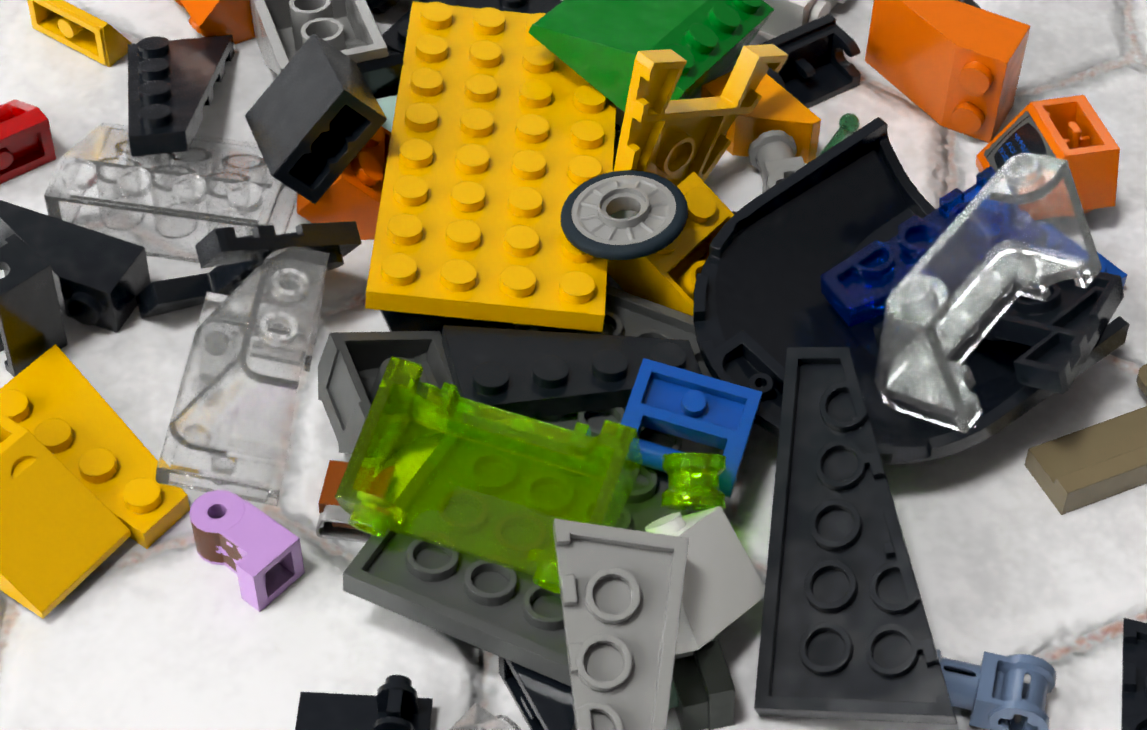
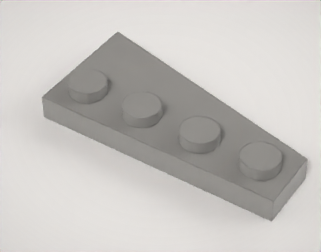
M554 518L553 531L576 730H666L689 538Z

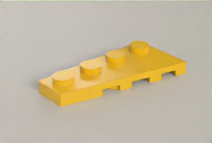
M56 344L0 388V413L29 430L130 529V538L144 548L148 549L190 511L188 495Z

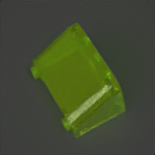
M391 356L335 495L341 508L350 514L348 523L352 527L370 535L384 537L387 530L533 575L532 581L536 585L548 591L561 594L553 531L554 518L615 527L635 485L643 462L637 430L605 420L600 435L593 437L590 426L577 422L573 431L460 397L456 385L444 382L442 389L432 384L421 382L419 379L423 372L422 365Z

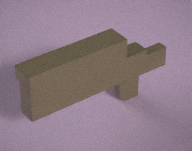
M1147 364L1139 369L1136 379L1138 387L1146 397ZM1147 406L1028 449L1024 465L1061 515L1147 483Z

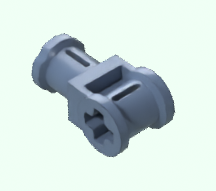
M936 649L952 706L971 710L969 725L988 730H1049V717L1045 713L1047 694L1054 689L1056 684V671L1051 664L1033 655L1016 654L1003 656L984 651L981 665L942 657L940 650ZM1026 674H1029L1031 677L1030 683H1023ZM1015 714L1021 715L1019 723H1016L1014 720Z

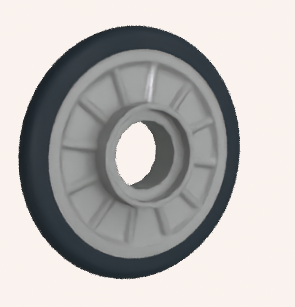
M637 170L615 171L596 176L578 186L566 199L562 207L560 221L566 238L582 252L608 260H631L654 254L670 245L681 234L686 225L688 205L680 189L664 177ZM622 210H632L638 213L628 219H616L610 216Z

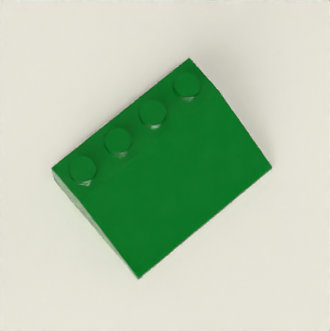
M563 0L532 24L528 33L625 112L634 60L638 51L671 49L684 58L687 62L670 100L693 99L702 91V85L717 78L739 57L743 46L749 45L774 9L764 0Z

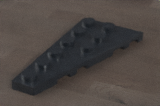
M787 347L754 709L759 716L957 724L849 347Z

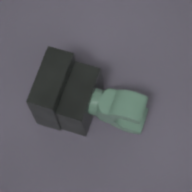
M719 640L708 642L699 650L693 651L691 656L674 659L668 712L670 708H675L681 730H702L707 728L708 730L734 725L735 687Z

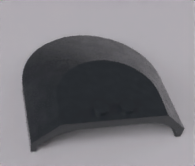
M877 117L753 199L723 225L709 245V256L703 265L701 273H697L694 289L693 322L700 353L711 376L719 380L761 391V402L754 422L779 437L787 347H849L883 464L917 463L956 454L980 444L1055 392L1017 383L1014 361L1031 349L1029 345L1008 340L990 341L985 339L983 334L955 329L918 358L877 347L873 327L879 322L892 318L895 321V326L917 317L915 306L932 298L948 302L965 295L963 284L1002 267L945 219L922 196L907 176L893 150L887 133L888 124L880 117ZM1121 316L1106 326L1077 376L1125 343L1130 324Z

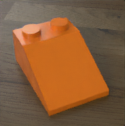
M874 0L865 62L939 125L989 143L993 140L1013 107L1030 25L957 0Z

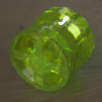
M670 453L662 455V468L668 474V488L662 493L661 507L677 510H706L721 506L722 509H725L726 496L719 489L720 475L726 471V456L710 453Z

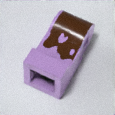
M215 490L199 496L191 505L189 515L197 553L203 560L211 564L225 565L236 573L242 599L257 611H262L305 573L300 538L247 500L245 501L230 491Z

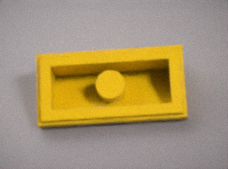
M27 0L32 27L108 67H111L128 53V44L132 43L109 23L64 0Z

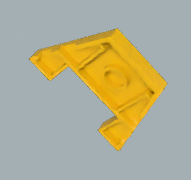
M774 44L744 45L721 96L670 100L687 61L671 49L638 51L634 60L613 172L624 170L645 171L664 177L676 186L692 172H695L705 182L732 142L724 135L739 114H749L754 110L762 98L755 89L770 68L779 73L789 55Z

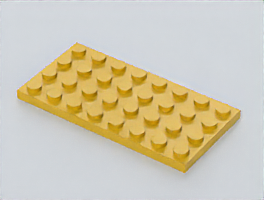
M412 1L367 281L365 309L594 332L603 331L608 259L597 258L577 249L566 238L560 219L562 207L566 199L578 186L596 176L613 172L616 105L528 33L532 24L546 13L529 14L500 11L491 7L480 9L446 5L441 2L423 3Z

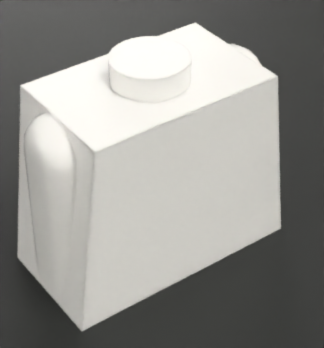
M721 506L684 516L680 512L672 513L655 520L645 527L646 532L689 538L675 655L699 650L764 598L765 585Z

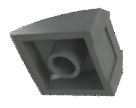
M440 331L336 332L329 334L318 364V400L322 401L339 444V453L379 452L433 440L449 434L461 419L462 412L442 345V333Z

